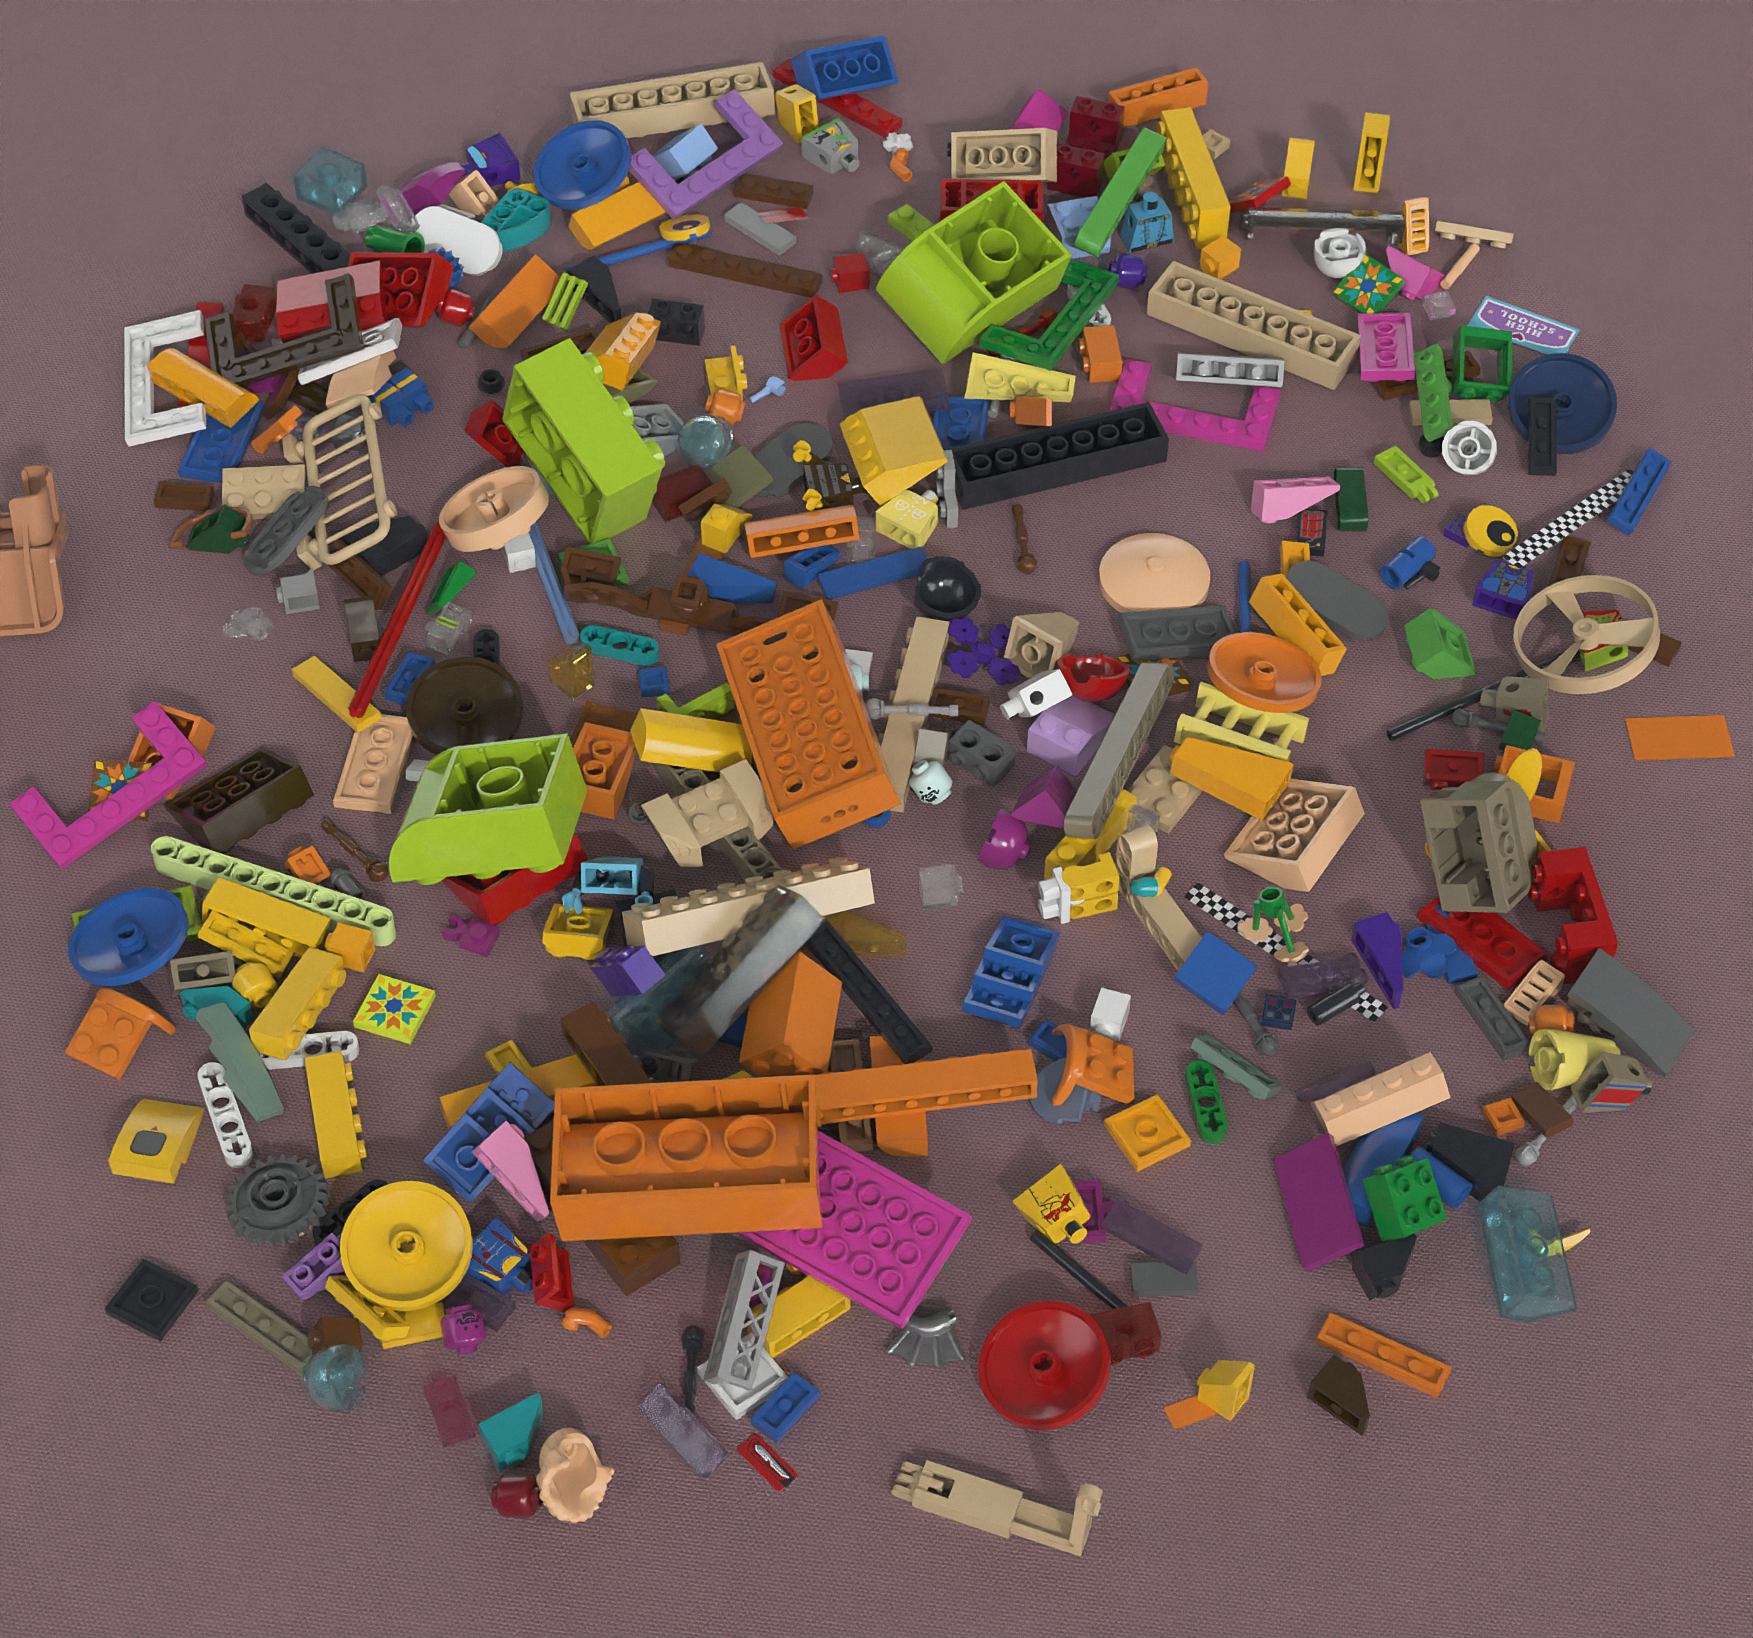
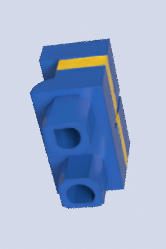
M407 367L393 375L375 394L368 396L371 403L378 405L382 415L385 416L391 427L397 423L407 427L415 419L414 412L419 410L421 413L427 414L434 409L433 399L427 393L426 383Z

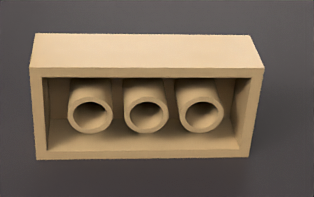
M1031 128L951 132V179L1057 182V130Z

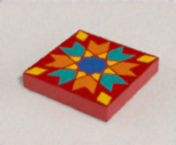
M1288 176L1255 182L1229 200L1231 206L1230 213L1260 207L1290 186L1291 182Z

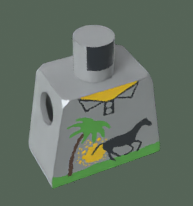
M840 118L801 137L802 157L827 173L833 174L842 168L849 172H854L859 167L858 141Z

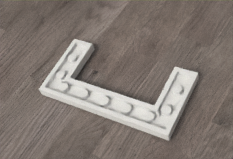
M200 310L124 328L125 441L128 447L206 429V409L203 403L154 413V383L146 366L154 359L153 347L204 336V317Z

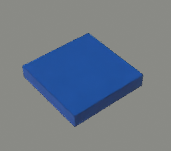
M1207 931L1173 981L1221 1015H1224L1258 966Z

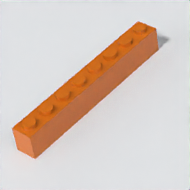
M1012 1049L1008 1052L980 1053L976 1056L948 1057L935 1061L921 1060L911 1064H888L878 1068H856L852 1071L824 1072L820 1075H815L821 1111V1124L1037 1098L1038 1085L1032 1049Z

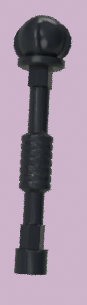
M695 1325L688 1326L681 1338L682 1346L687 1349L686 1355H688L683 1385L685 1405H683L681 1425L687 1428L695 1425V1405H693L694 1395L697 1390L695 1364L698 1350L702 1348V1340L704 1338V1331Z

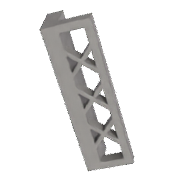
M752 1250L736 1255L703 1381L714 1385L726 1382L745 1390H752L784 1262ZM759 1263L773 1268L770 1282L762 1285L757 1275ZM758 1293L764 1306L762 1313L754 1317L749 1307V1301L752 1296ZM750 1325L755 1335V1341L752 1346L746 1348L740 1336L742 1329ZM742 1357L747 1367L745 1379L731 1375L734 1360Z

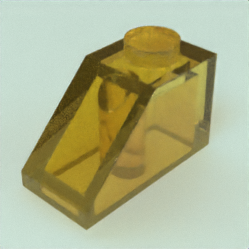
M588 645L569 648L549 662L550 682L572 700L594 686L591 647Z

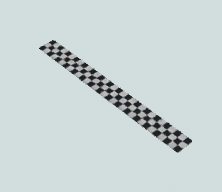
M1631 469L1626 470L1505 554L1503 558L1517 568H1522L1616 502L1634 471Z
M1197 883L1185 895L1187 900L1244 937V934L1237 930L1238 924L1245 922L1246 918L1252 917L1200 883ZM1275 932L1268 935L1267 940L1264 942L1249 940L1272 956L1286 945L1284 938ZM1304 953V956L1298 962H1283L1328 993H1332L1347 983L1354 986L1353 983L1307 953ZM1368 993L1359 996V1003L1351 1007L1373 1022L1388 1008Z

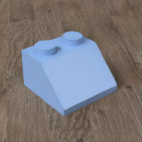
M699 124L674 137L652 156L674 181L682 177L685 180L697 172L695 168L698 165L702 167L713 159L711 154L718 147L703 125Z

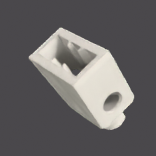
M1060 669L1042 671L1008 691L1010 700L1000 705V709L1007 720L1017 715L1020 717H1032L1073 694Z

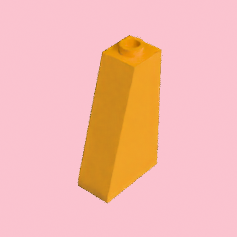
M1187 737L1181 746L1176 745L1169 757V760L1172 762L1171 775L1260 820L1265 818L1290 783L1294 764L1288 761Z

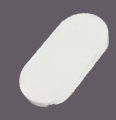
M437 206L427 207L414 217L410 225L409 232H418L423 236L425 241L424 253L441 247L446 252L452 250V255L455 258L460 257L458 263L464 266L462 272L472 276L484 275L483 273L492 271L501 259L502 243H500L499 236L495 230Z

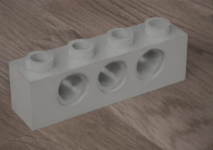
M1177 352L1175 379L1179 381L1283 387L1285 360L1283 358Z

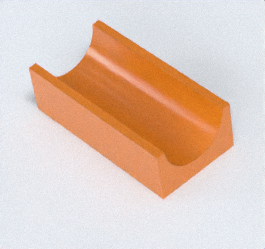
M815 1074L555 1088L550 1203L561 1241L823 1228L818 1168V1127H821V1111Z

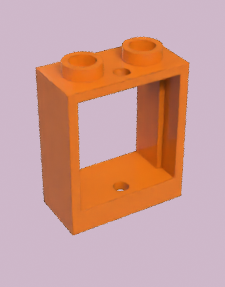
M1506 745L1503 756L1497 755L1493 772L1506 776L1507 770L1509 771L1518 756L1526 750ZM1540 753L1542 758L1540 779L1556 782L1557 787L1553 799L1538 795L1533 796L1530 801L1532 817L1559 824L1575 762Z

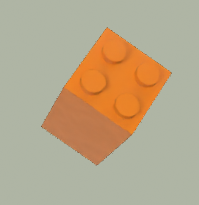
M800 951L757 970L754 977L739 1063L758 1077L820 1075L828 1072L842 981Z

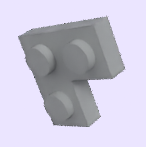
M946 450L944 452L948 462L936 469L937 479H940V481L935 483L936 495L938 498H942V501H939L940 518L945 517L947 528H958L955 465L952 450Z

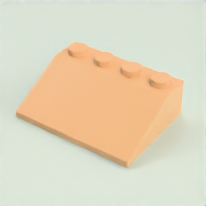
M1291 779L1286 789L1263 820L1254 816L1249 819L1224 853L1225 859L1282 888L1309 892L1365 814L1356 788Z

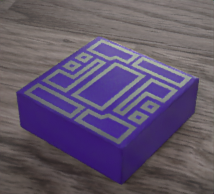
M1459 513L1444 529L1443 536L1467 548L1470 544L1466 540L1463 531V525L1467 517Z

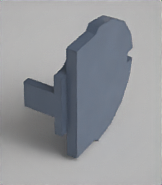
M1066 1058L1047 1065L1037 1075V1098H1030L1037 1115L1047 1122L1056 1124L1080 1122L1083 1111H1090V1107L1093 1111H1098L1101 1101L1099 1093L1078 1085L1074 1086L1068 1098L1060 1106L1052 1104V1098L1063 1076Z

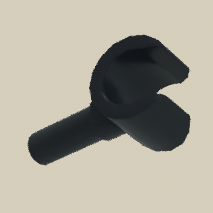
M1432 561L1425 562L1420 572L1404 584L1405 589H1410L1425 577L1434 582L1440 574L1439 570L1441 567Z

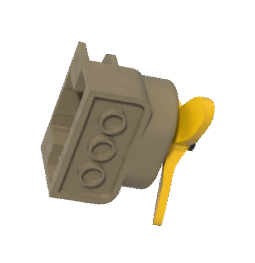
M1531 748L1521 753L1510 767L1506 776L1498 773L1482 774L1471 782L1463 783L1460 787L1443 788L1436 794L1435 798H1422L1420 800L1426 829L1425 839L1430 848L1432 858L1431 869L1435 873L1442 911L1508 913L1529 892L1531 886L1530 863L1532 865L1536 864L1539 852L1551 851L1534 828L1530 801L1537 790L1542 770V758L1537 749Z

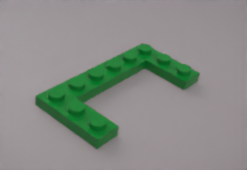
M1070 259L1061 282L1078 287L1079 289L1039 340L991 324L980 337L979 347L1051 371L1083 330V327L1087 325L1118 285L1119 274Z

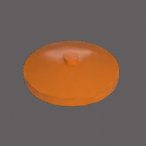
M1241 632L1221 638L1213 645L1207 662L1209 677L1223 694L1246 707L1264 712L1288 713L1306 708L1316 699L1322 682L1320 669L1309 654L1287 640L1263 633Z

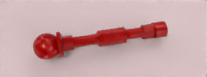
M1051 309L1044 310L1036 323L1027 328L1023 327L1016 332L1029 336L1030 333L1042 327L1048 329L1058 316V313ZM988 350L989 354H990L992 357H994V356H996L997 354H999V353L992 352V351Z

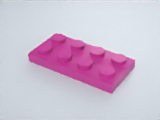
M1358 314V334L1361 335L1359 344L1361 380L1371 382L1379 380H1415L1411 314Z

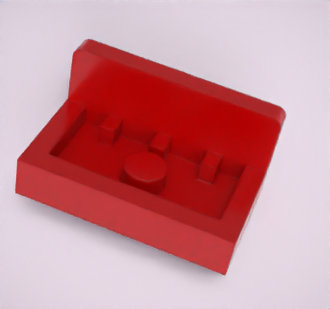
M1426 748L1424 751L1423 785H1430V788L1433 790H1442L1448 787H1460L1465 782H1471L1477 776L1484 774L1485 752Z
M547 1233L529 1247L535 1304L565 1312L574 1307L569 1251L556 1247L554 1234Z

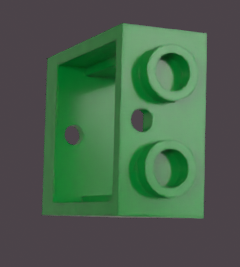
M1461 325L1453 335L1452 394L1460 395L1465 399L1475 397L1486 398L1490 402L1504 400L1511 389L1512 331ZM1464 347L1497 351V385L1464 381Z

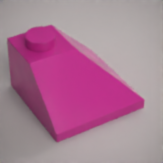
M1388 245L1386 253L1390 269L1404 278L1406 282L1400 294L1413 301L1416 296L1423 300L1426 299L1440 285L1445 275Z

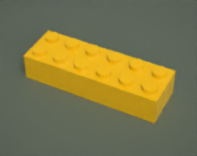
M1191 107L1162 111L1161 122L1157 123L1158 134L1167 137V142L1162 151L1165 163L1162 169L1164 173L1167 172L1170 189H1174L1175 203L1177 206L1180 205L1182 221L1187 223L1188 237L1193 239L1196 249H1201L1221 236L1227 238L1231 206Z

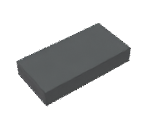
M1196 1261L1131 1263L1130 1265L1133 1297L1198 1295Z

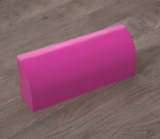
M1038 88L1027 100L1008 130L1049 128L1058 131L1069 112Z

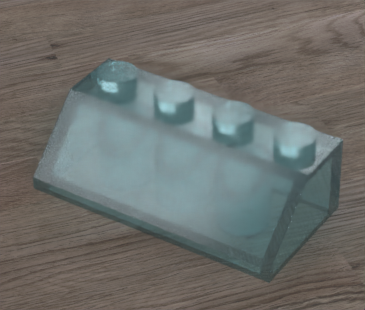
M700 945L673 951L658 964L665 973L661 980L644 994L619 997L604 1010L611 1020L613 1030L616 1033L620 1032L624 1036L631 1055L636 1054L638 1056L640 1051L647 1046L668 1049L707 1015L712 1005L717 1006L731 994V991ZM645 1057L643 1058V1063L647 1067L655 1059Z
M1498 1185L1477 1206L1500 1318L1529 1323L1574 1312L1577 1309L1553 1196Z

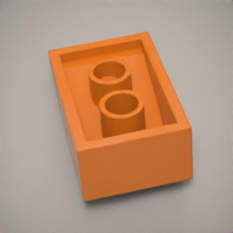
M157 703L203 757L216 726L202 717ZM141 731L127 762L131 770L139 768L135 776L129 778L133 780L145 772L142 771L145 764H151L152 767L163 759ZM123 773L124 780H120V781H121V782H122V781H125L126 784H128L126 780H129V779H125V776H124V773ZM182 785L164 798L172 800Z
M585 722L573 747L588 790L581 812L615 819L625 795L637 749L631 732Z

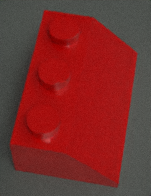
M815 294L780 324L788 376L791 381L830 378L836 372L842 370L848 363L839 310L819 295Z

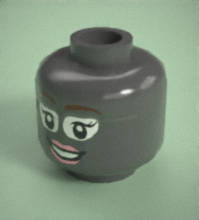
M352 411L341 414L336 418L331 431L361 415ZM364 420L331 437V440L335 443L334 447L337 449L366 434ZM365 441L345 450L344 453H350V450H361Z

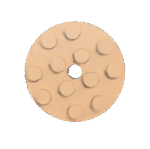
M525 466L502 468L475 479L455 493L443 507L439 516V524L451 546L461 552H473L489 548L496 550L503 547L507 541L516 536H523L531 530L530 526L539 519L547 508L549 494L539 474L534 469Z

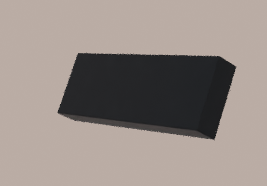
M1529 398L1528 475L1556 476V399Z

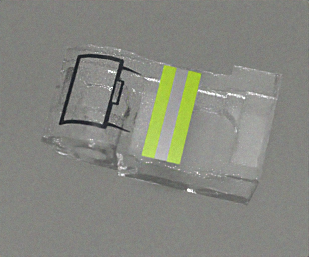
M449 601L435 621H429L424 627L426 647L449 655L468 629L472 620V610ZM437 638H441L442 641H443V644H439V643L436 641Z

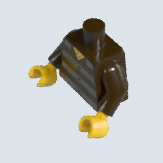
M799 440L793 447L795 451L793 454L794 460L796 462L804 460L805 463L803 464L805 494L802 499L807 502L806 508L809 511L853 504V494L867 493L860 477L850 478L848 465L822 460L814 453H810L811 447L803 440Z

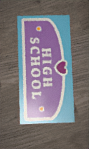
M1485 296L1467 325L1512 331V342L1547 355L1567 353L1580 329L1489 296Z

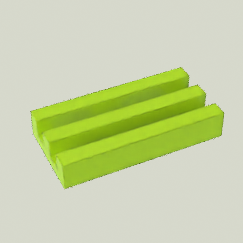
M563 272L542 320L567 330L588 283L583 279L580 280ZM577 284L578 287H577V289H576V291H575V293H574V295H573V298H572V300H571V302H570V304H569V306H568V308H567V311H566V313H565V315H564V317H563V319H562V322H560L559 320H560V318H561V316H562V313H563L564 309L567 307V305H568V303H569V301H570V296H571V294H572V291H573L575 285Z

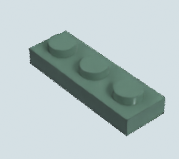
M1210 1034L1195 1037L1190 1046L1191 1049L1198 1053L1199 1059L1222 1069V1074L1226 1078L1235 1082L1239 1081L1248 1088L1247 1091L1252 1096L1258 1099L1277 1096L1283 1086Z

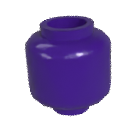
M1121 253L1114 261H1110L1108 271L1119 274L1117 287L1134 290L1140 284L1143 285L1147 277V265L1144 264L1143 259L1139 256Z

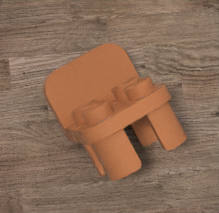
M27 465L23 467L21 476L25 496L12 498L9 502L10 512L0 513V636L49 632L58 626L65 611V597L59 561L69 534L66 513L60 511L54 469L48 465Z

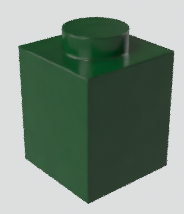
M1513 710L1499 749L1505 751L1506 745L1525 750L1530 749L1541 720Z

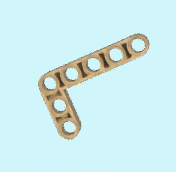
M1144 824L1118 836L1115 866L1119 873V891L1174 967L1179 971L1202 937L1165 888L1157 897H1141L1132 894L1130 885L1133 880L1142 877H1154L1158 841L1153 829L1148 824Z

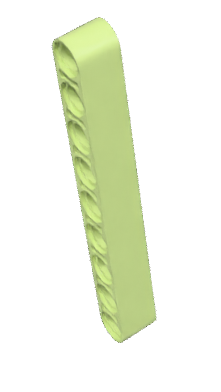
M163 836L152 842L151 853L155 868L162 875L207 890L212 888L218 877L228 881L237 882L255 891L264 892L282 901L291 902L309 911L321 913L323 916L331 918V931L335 930L338 922L373 932L376 946H387L396 938L393 913L386 907L173 837Z

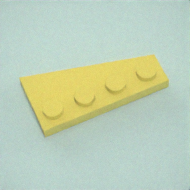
M973 352L964 399L1015 400V396H1048L1052 398V402H1071L1076 376Z

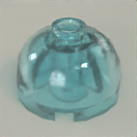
M700 414L691 417L684 423L678 435V446L683 460L689 466L701 467L702 470H708L729 455L731 447H733L729 429L721 419L712 415Z
M336 1344L321 1348L311 1357L303 1374V1384L309 1396L316 1405L327 1411L354 1410L362 1400L365 1386L359 1387L360 1376L366 1375L362 1355L354 1345H349L350 1347L348 1348L347 1344Z

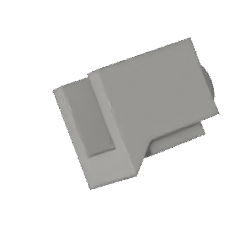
M313 568L306 574L280 578L281 586L276 587L278 603H284L286 614L320 609Z

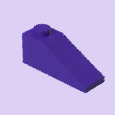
M1388 912L1355 922L1351 941L1393 1009L1399 1008L1403 991L1402 931L1399 924L1393 922Z

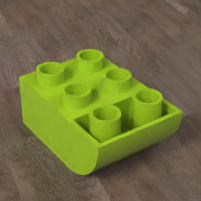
M1003 181L918 236L887 268L875 290L935 357L944 364L978 342L991 324L1001 327L1057 290L1072 255L1006 182Z
M568 733L456 746L441 752L429 761L420 775L390 852L389 871L392 882L416 880L421 885H432L449 876L472 874L478 879H488L505 870L529 868L532 872L544 873L555 869L560 864H564L588 791Z

